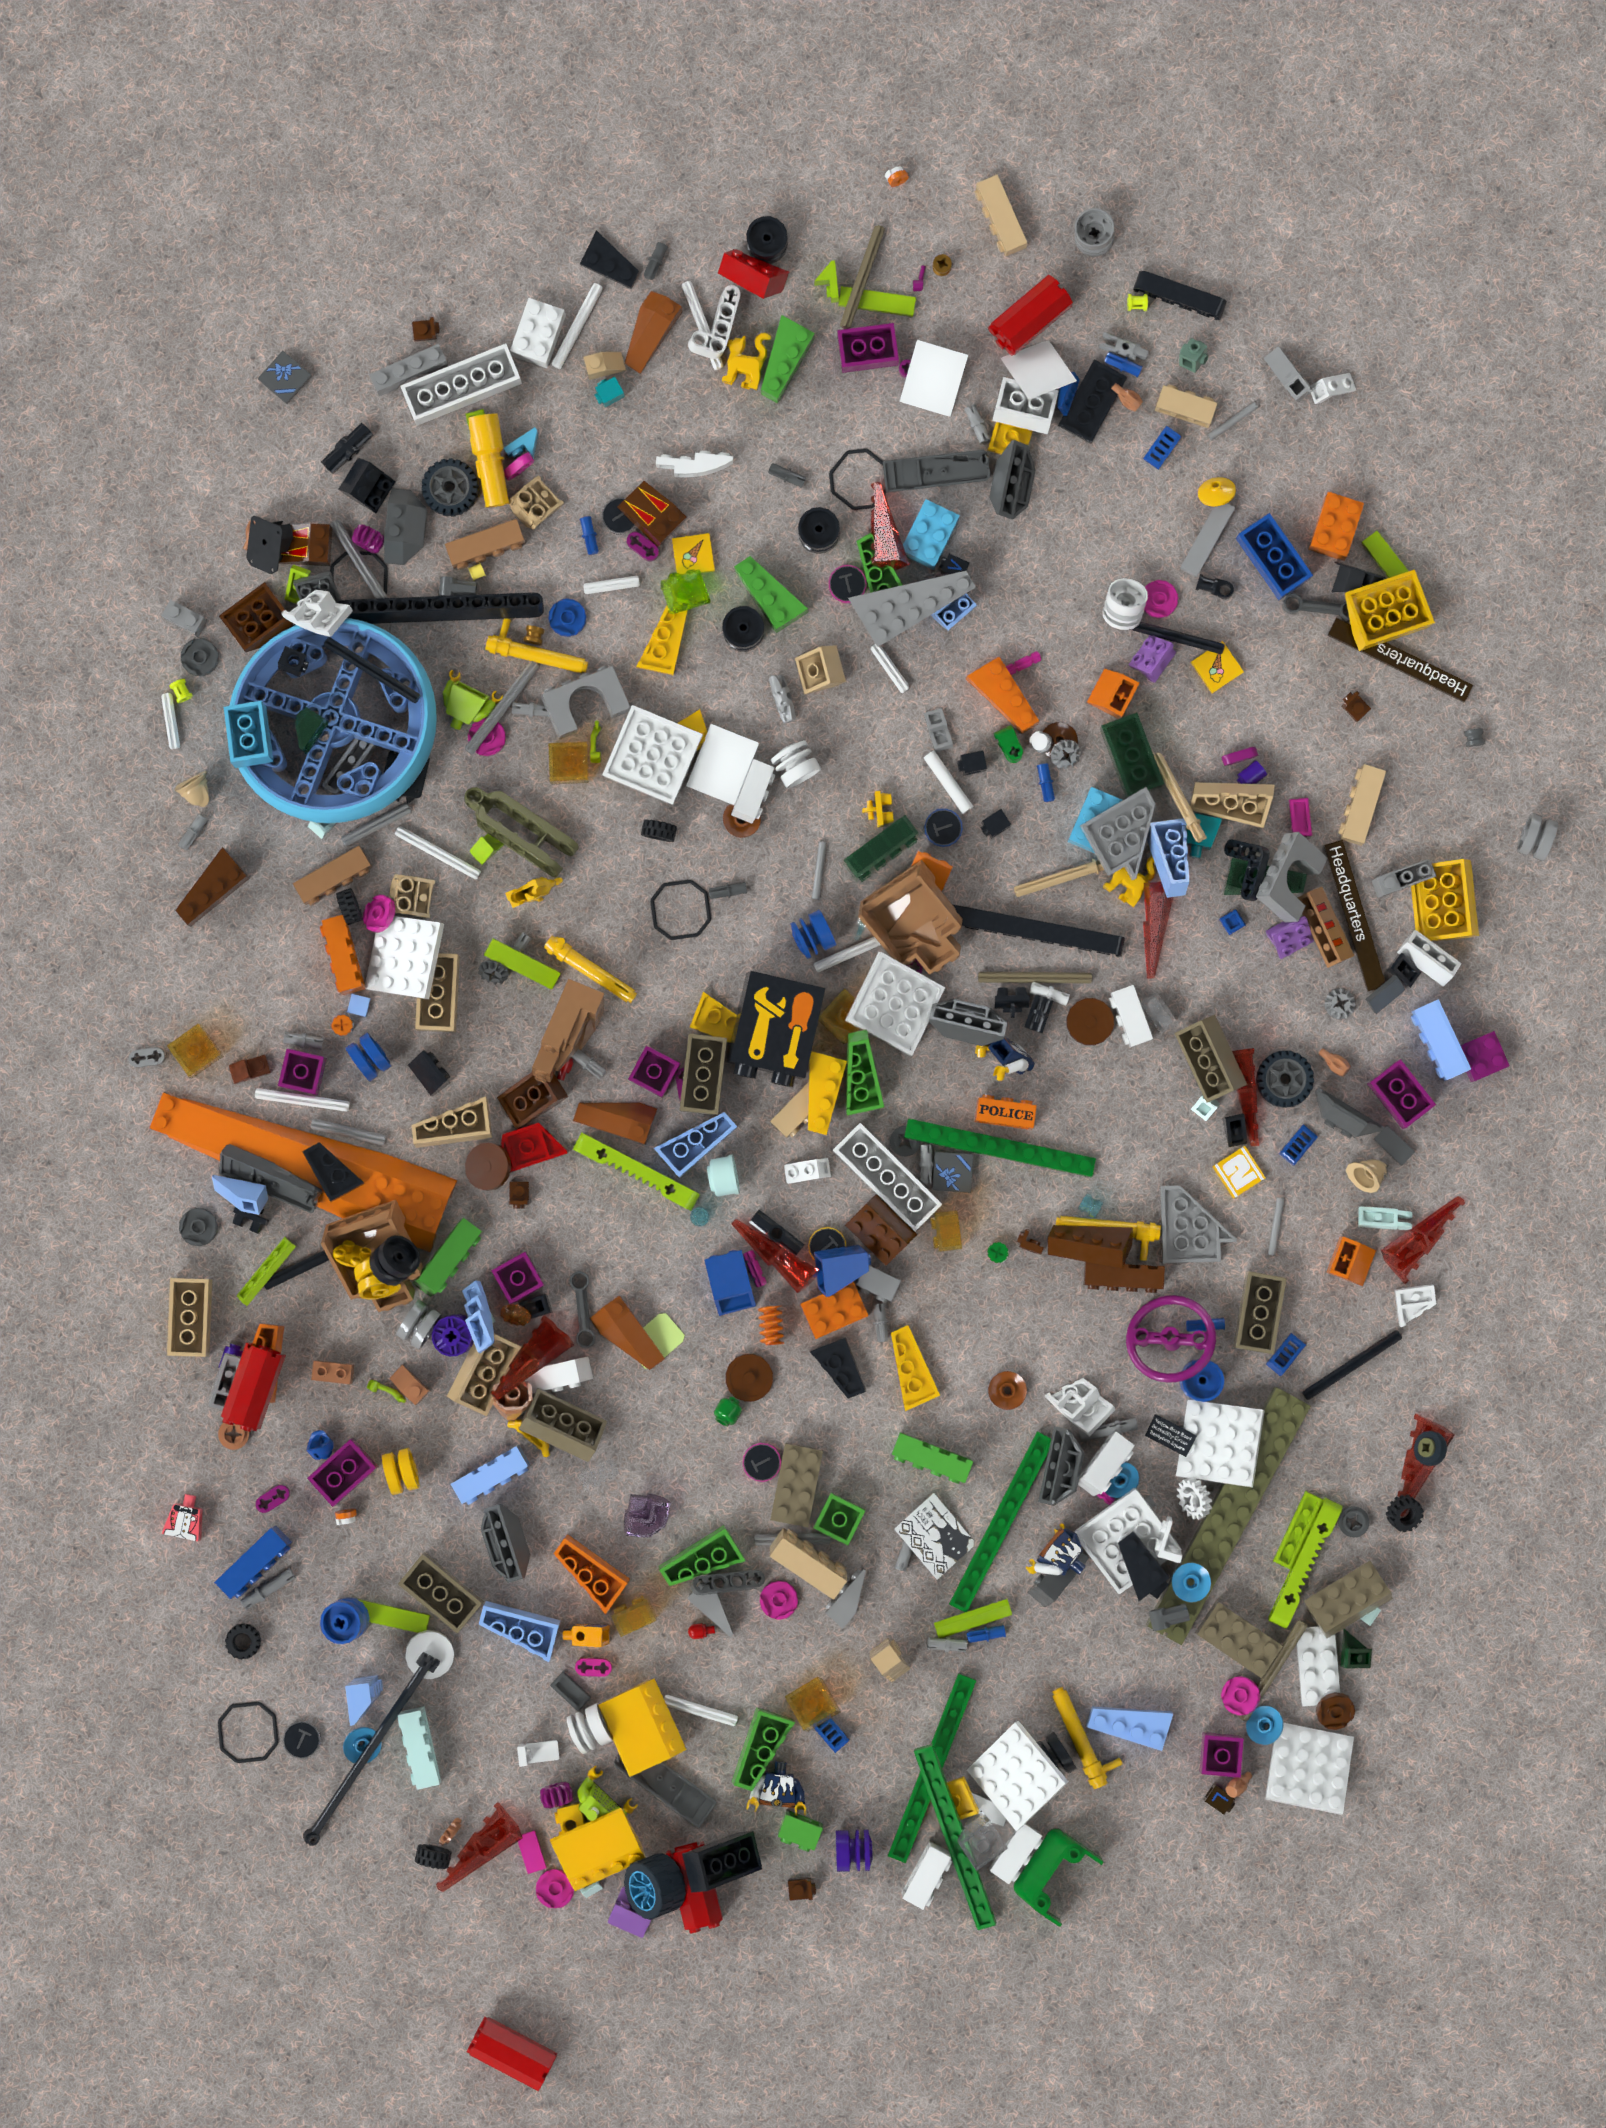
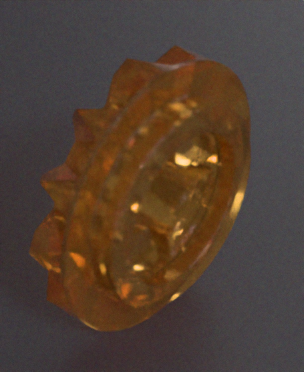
M507 1304L501 1309L500 1316L504 1318L505 1322H509L510 1325L515 1324L517 1327L519 1325L525 1326L526 1323L530 1322V1312L520 1305Z

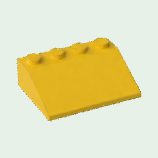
M1415 569L1345 593L1352 634L1359 651L1427 629L1435 623Z
M1459 859L1432 863L1436 877L1411 886L1415 930L1430 941L1479 936L1471 860Z
M655 1678L646 1680L597 1705L629 1777L687 1750Z
M622 1808L550 1839L551 1845L574 1891L618 1873L629 1867L631 1863L646 1858L642 1844Z

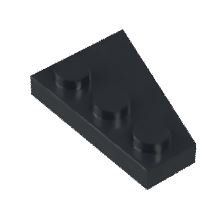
M596 230L580 265L632 289L639 270Z
M320 1142L302 1151L330 1202L365 1184Z
M846 1337L809 1351L848 1399L867 1392Z
M1134 1531L1118 1543L1135 1593L1140 1602L1170 1577Z

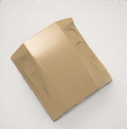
M539 475L527 483L509 500L512 512L526 527L533 530L564 504L540 480L541 477Z
M395 874L389 897L395 904V913L430 918L429 908L435 880Z

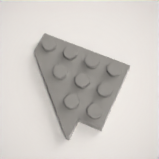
M1146 787L1080 825L1108 876L1125 867L1131 880L1137 878L1155 808V802Z
M1160 1186L1162 1263L1221 1262L1220 1242H1237V1239L1181 1186Z

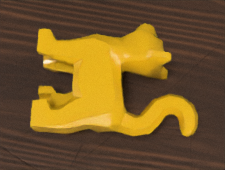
M760 333L756 336L755 347L760 352L758 357L742 355L746 347L745 336L729 339L727 347L730 350L727 361L728 372L726 376L722 377V382L732 385L738 373L744 374L746 379L741 383V388L748 390L752 388L757 391L761 381V370L767 358V349L762 344V341L770 340L771 335Z
M1150 856L1147 860V875L1143 876L1138 873L1137 878L1131 880L1125 867L1113 873L1111 881L1105 882L1103 888L1111 892L1119 884H1122L1127 889L1125 893L1119 895L1118 899L1128 903L1133 908L1140 900L1143 890L1155 877L1156 871L1153 857Z
M544 877L532 879L520 888L513 889L505 894L512 908L527 902H541L544 900L542 897L548 895L552 887L561 884L563 879L560 877L555 879Z

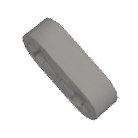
M156 1047L132 1051L128 1060L132 1066L137 1068L155 1066L165 1061L166 1054L162 1049ZM155 1051L162 1055L157 1062L153 1058L149 1059V1056L155 1055ZM136 1054H138L141 1057L145 1056L146 1058L144 1060H140L139 1064L133 1061V1058L136 1057Z

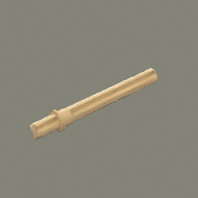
M1156 753L1152 756V760L1187 824L1186 828L1191 831L1196 842H1202L1207 837L1200 826L1201 821L1193 813L1163 755Z
M1092 859V862L1015 886L1014 892L1017 897L1024 896L1095 872L1098 874L1104 868L1099 860Z

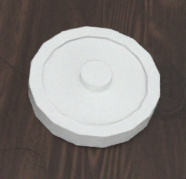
M426 1630L419 1632L411 1638L407 1645L405 1658L408 1667L414 1674L419 1668L416 1661L423 1652L427 1653L428 1656H433L434 1659L440 1660V1664L434 1673L428 1671L424 1679L441 1677L449 1670L453 1663L454 1650L452 1643L446 1635L439 1631Z

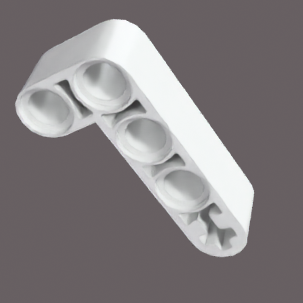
M729 285L724 289L718 303L711 333L695 331L688 342L691 352L711 359H719L722 356L728 343L740 299L738 287ZM729 295H731V299H732V300L730 301V303L727 302L728 299H729ZM722 311L728 312L729 316L723 315ZM717 328L723 329L725 333L718 332ZM694 340H700L702 345L696 344ZM712 345L718 346L720 351L714 350Z

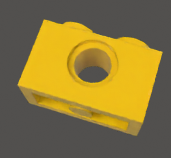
M580 1802L559 1806L557 1812H554L556 1823H560L561 1826L559 1835L571 1830L566 1826L568 1820L575 1821L576 1827L585 1824L584 1814L578 1808Z

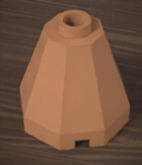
M503 1376L500 1382L493 1386V1405L506 1420H516L530 1406L533 1400L532 1385L524 1382L521 1376Z

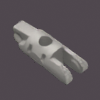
M1106 332L1103 333V338L1116 344L1114 347L1101 343L1099 345L1100 349L1131 360H1136V358L1146 360L1149 351L1140 348V344Z
M771 675L769 683L783 723L796 720V715L783 675Z

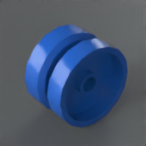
M367 1032L359 1038L364 1050L354 1042L345 1049L362 1074L371 1082L378 1077L374 1064L383 1072L392 1067L378 1042Z
M1199 1359L1190 1361L1184 1366L1182 1371L1193 1366ZM1209 1361L1195 1376L1180 1381V1386L1184 1394L1192 1400L1206 1402L1219 1396L1223 1390L1225 1380L1220 1367L1214 1362ZM1200 1377L1206 1378V1382L1200 1384Z
M347 1597L330 1604L324 1609L321 1615L320 1626L322 1633L328 1640L342 1645L350 1643L363 1635L369 1626L370 1617L367 1608L362 1602L356 1598Z

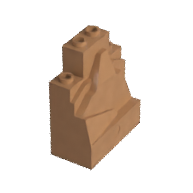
M922 860L861 900L858 918L887 953L898 962L910 965L916 958L930 975L934 971H940L949 961L953 962L960 956L961 946L952 935L960 931L962 918L937 887L934 874Z
M568 979L532 1066V1073L536 1080L543 1083L546 1081L551 1082L555 1071H559L578 1049L582 1050L596 1031L604 1012L603 992Z
M396 1200L329 1223L325 1227L321 1245L351 1300L361 1298L357 1288L358 1282L354 1275L355 1267L345 1266L337 1262L333 1257V1250L337 1246L343 1245V1242L346 1240L353 1241L355 1245L371 1249V1254L388 1237L394 1235L403 1236L411 1241L404 1227L406 1218ZM421 1261L416 1271L401 1283V1289L398 1292L384 1298L371 1299L378 1312L389 1311L401 1304H409L414 1299L415 1289L410 1280H414L421 1275L423 1268Z

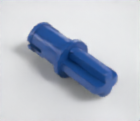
M1108 352L1105 357V363L1119 368L1120 372L1123 370L1137 378L1143 367L1127 360V357L1124 359L1111 352Z
M591 516L582 517L579 519L583 531L582 538L585 539L588 554L595 555L599 550L595 537L597 533L594 532Z
M1049 763L1037 765L1040 779L1038 784L1041 785L1044 802L1054 801L1055 797L1052 786L1054 781L1051 780Z
M1224 1318L1212 1319L1215 1330H1225ZM1202 1319L1186 1321L1188 1332L1207 1331Z
M1004 1625L990 1628L985 1626V1629L967 1632L969 1643L984 1640L989 1642L990 1639L1006 1637Z

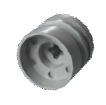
M1090 208L1083 211L1075 222V243L1077 248L1083 254L1090 257H1099L1107 253L1114 242V222L1112 217L1106 211L1099 208ZM1095 232L1097 238H1094L1092 233Z

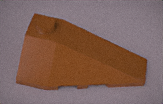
M653 291L649 293L640 306L625 360L627 366L641 374L682 314V306L667 296Z
M579 1103L573 1121L646 1145L658 1108L642 1103Z
M621 1296L616 1297L590 1318L602 1336L647 1369L651 1370L665 1360Z

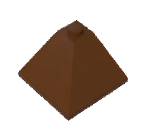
M265 582L219 615L245 653L261 648L282 631L296 625L283 617L284 607Z

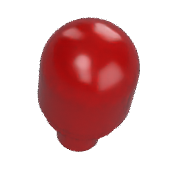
M572 1057L559 1070L558 1080L564 1081L566 1073H570L573 1066Z
M703 1623L692 1624L688 1628V1635L692 1639H704L707 1637V1634H715V1626L706 1627V1624Z

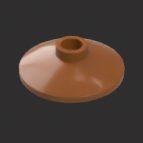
M729 804L723 813V824L726 830L739 838L753 835L760 826L761 817L759 819L755 818L753 823L744 821V823L740 824L737 821L738 818L731 815L734 805Z
M1004 1371L992 1378L989 1383L988 1394L995 1406L1004 1410H1012L1024 1402L1027 1387L1020 1375L1011 1371ZM1005 1387H1010L1011 1392L1009 1394L1004 1393Z

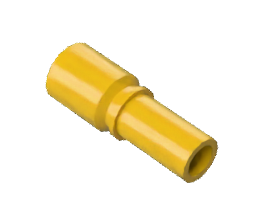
M493 413L469 417L472 454L477 456L475 463L478 477L481 479L485 507L492 508L508 505L509 499L502 465L504 457H501V451L504 447L498 414Z

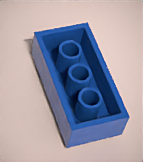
M1270 513L1237 535V542L1278 601L1312 578L1313 574Z
M277 1526L270 1528L214 1583L229 1599L241 1597L248 1590L247 1585L249 1583L251 1585L256 1583L263 1576L261 1574L263 1570L267 1571L276 1564L275 1558L277 1556L280 1558L291 1549L289 1547L292 1543L291 1540Z

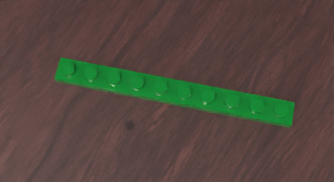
M909 1118L904 1138L1090 1178L1093 1176L1096 1158Z
M1038 1431L1036 1432L949 1605L963 1612L968 1611L1049 1452L1051 1438Z
M960 1673L957 1674L931 1741L942 1769L976 1683L975 1679ZM921 1771L888 1852V1857L903 1863L907 1862L931 1800Z
M929 1744L915 1748L916 1760L976 1928L981 1930L996 1926L995 1916L934 1745Z

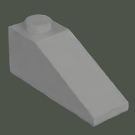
M228 1353L224 1354L209 1397L210 1407L223 1410L241 1357Z
M709 1582L707 1584L700 1583L697 1587H700V1590H702L704 1586L709 1585ZM692 1592L687 1599L728 1636L732 1637L734 1633L718 1593L696 1595Z

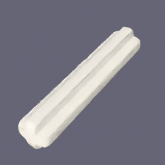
M638 576L585 583L583 587L585 594L638 587L640 582Z
M874 644L871 647V651L901 693L906 692L909 689L908 683L882 646L877 647Z
M165 693L161 697L170 749L180 748L173 696L171 693Z

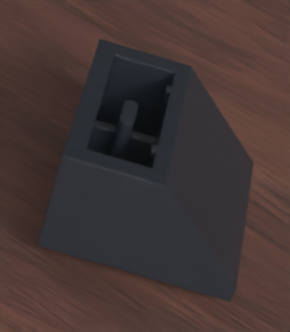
M358 457L338 490L355 502L377 513L396 481L371 462Z
M423 1050L408 1066L430 1096L433 1097L451 1083L448 1080L451 1076L445 1068H439L437 1065L439 1060L431 1051L428 1053Z

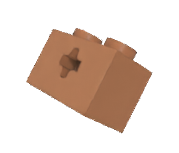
M315 1360L313 1361L311 1380L352 1384L354 1365Z

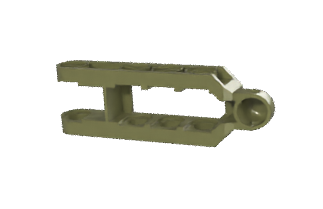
M474 787L468 789L464 795L465 804L476 812L475 816L479 828L552 877H557L563 870V867L540 849L545 841L568 856H573L579 849L578 844L572 838L502 791L486 793L482 789ZM491 808H498L539 837L534 844H529L520 838L518 833L511 832L500 821H495L487 814Z

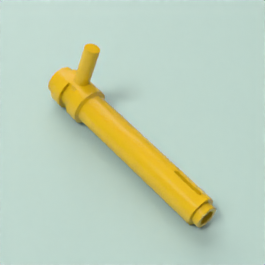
M508 618L503 619L499 636L489 635L487 638L485 650L492 654L500 653L504 657L512 656L581 674L587 671L588 661H585L583 658L514 642L512 639L506 638L511 622Z
M552 935L545 944L544 948L547 950V953L550 955L554 954L557 956L556 959L566 962L626 1003H632L637 993H635L633 988L572 949L570 944H565L564 938Z
M1069 1216L1056 1217V1225L1133 1227V1238L1141 1241L1139 1260L1147 1261L1149 1241L1154 1242V1240H1159L1161 1226L1153 1222L1144 1224L1143 1221L1133 1223Z
M1063 1687L1053 1690V1700L1084 1766L1082 1769L1085 1775H1088L1089 1785L1093 1789L1106 1785L1108 1783L1106 1772L1123 1765L1121 1759L1117 1758L1102 1766L1100 1760H1097L1067 1691Z

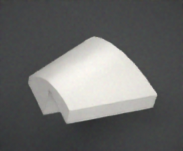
M315 590L306 598L298 601L297 607L290 612L285 610L282 615L290 622L306 630L331 637L353 610L350 605L336 603L330 592Z
M1084 1378L1075 1381L1071 1385L1063 1386L1061 1391L1053 1395L1050 1392L1045 1395L1069 1421L1089 1437L1115 1411V1407L1101 1397L1098 1389Z

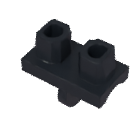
M1006 987L998 988L994 1002L995 1009H1003V1013H1010V1017L1015 1018V1013L1022 1012V1008H1029L1030 995H1027L1025 987L1015 988V995H1008V988Z
M1035 995L1024 1028L1043 1033L1053 1000Z
M237 1207L233 1210L235 1213L233 1224L243 1227L247 1218L253 1220L249 1230L254 1233L260 1234L264 1225L267 1226L269 1220L253 1213L240 1211Z

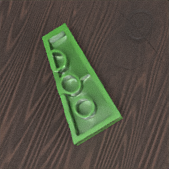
M781 315L761 387V395L777 404L815 339L814 332Z
M874 532L856 541L870 593L903 585Z
M751 556L734 566L735 572L776 633L808 613V608Z
M867 1029L848 1033L845 1103L847 1115L884 1108L883 1096Z
M462 1218L444 1240L445 1243L434 1253V1258L422 1269V1274L412 1284L430 1297L437 1292L441 1293L447 1286L445 1282L449 1276L452 1278L459 1268L456 1267L460 1261L464 1262L469 1256V1248L471 1246L475 1247L480 1241L481 1237L479 1235L482 1231L465 1218Z
M900 1432L892 1451V1455L895 1456L894 1460L905 1463L907 1460L913 1463L912 1467L923 1470V1468L930 1469L931 1474L938 1477L945 1475L949 1477V1481L957 1484L959 1482H966L973 1464L971 1459Z
M725 1525L659 1565V1571L668 1585L672 1586L721 1568L730 1567V1565L745 1562L746 1560Z
M756 1707L731 1781L734 1786L753 1791L767 1765L773 1759L789 1730L795 1724L793 1719Z

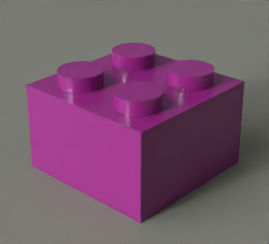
M1495 1031L1460 1045L1471 1067V1070L1466 1072L1470 1082L1477 1081L1510 1066Z
M646 1045L628 1080L663 1098L681 1064Z
M286 1049L278 1086L318 1096L327 1058Z
M523 1252L491 1270L509 1304H513L545 1286L527 1252Z
M1202 1732L1199 1772L1204 1775L1241 1778L1244 1738L1240 1735Z

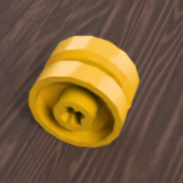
M369 1260L358 1264L354 1268L355 1279L358 1282V1293L362 1299L384 1298L401 1289V1284L392 1286L380 1282L374 1276Z
M410 1448L399 1450L398 1460L393 1452L382 1455L383 1469L392 1495L403 1493L404 1484L409 1491L420 1488L418 1470Z

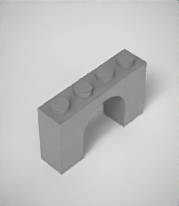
M607 666L600 667L596 673L591 675L590 673H585L579 676V679L576 681H565L561 684V687L556 689L555 687H550L544 690L541 697L559 740L577 733L578 728L569 709V700L578 691L592 690L597 692L603 698L611 718L630 711V705L613 666L609 668Z
M1299 832L1285 833L1256 897L1285 923L1298 922L1306 905L1289 890L1287 884L1288 869L1294 863L1306 875L1320 874L1327 857Z

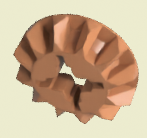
M223 1423L219 1428L218 1438L225 1448L236 1450L242 1448L247 1443L250 1435L249 1432L240 1429L241 1425ZM235 1426L236 1432L242 1435L235 1437L233 1443L232 1436L226 1435V1433L232 1432Z
M454 1819L440 1837L439 1843L442 1846L445 1843L448 1844L461 1828V1819Z

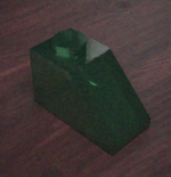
M307 707L297 714L295 721L299 748L306 755L328 725V722L323 717Z

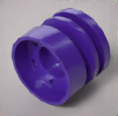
M452 1314L436 1323L432 1331V1342L436 1350L443 1355L451 1357L458 1356L471 1349L474 1341L465 1321L468 1316ZM452 1332L454 1335H457V1338L453 1340L452 1337L449 1336V1334Z
M864 1829V1838H859V1830H856L854 1839H850L848 1830H836L837 1872H850L851 1863H855L857 1871H860V1862H865V1871H870L873 1853L869 1829Z

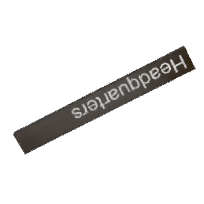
M1336 618L1327 636L1359 651L1352 634L1351 625ZM1387 642L1359 651L1463 703L1473 687L1472 684Z
M1340 840L1324 845V849L1367 992L1376 990L1385 983V979L1344 842Z

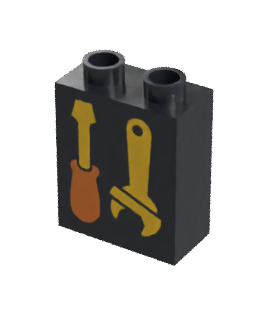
M755 971L747 972L726 1060L727 1063L735 1064L733 1074L756 1079L758 1070L773 1073L771 1083L791 1088L794 1086L795 1078L805 1079L825 988Z

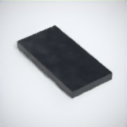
M1094 359L1075 393L1068 415L1062 417L1058 426L1091 444L1118 394L1111 389L1112 386L1117 383L1123 387L1127 377Z

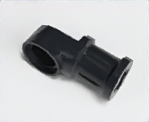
M1203 574L1199 575L1196 586L1197 591L1199 589L1208 591L1212 595L1225 600L1232 596L1234 587L1230 582L1218 578L1203 577ZM1221 586H1228L1230 593L1222 595L1220 593Z

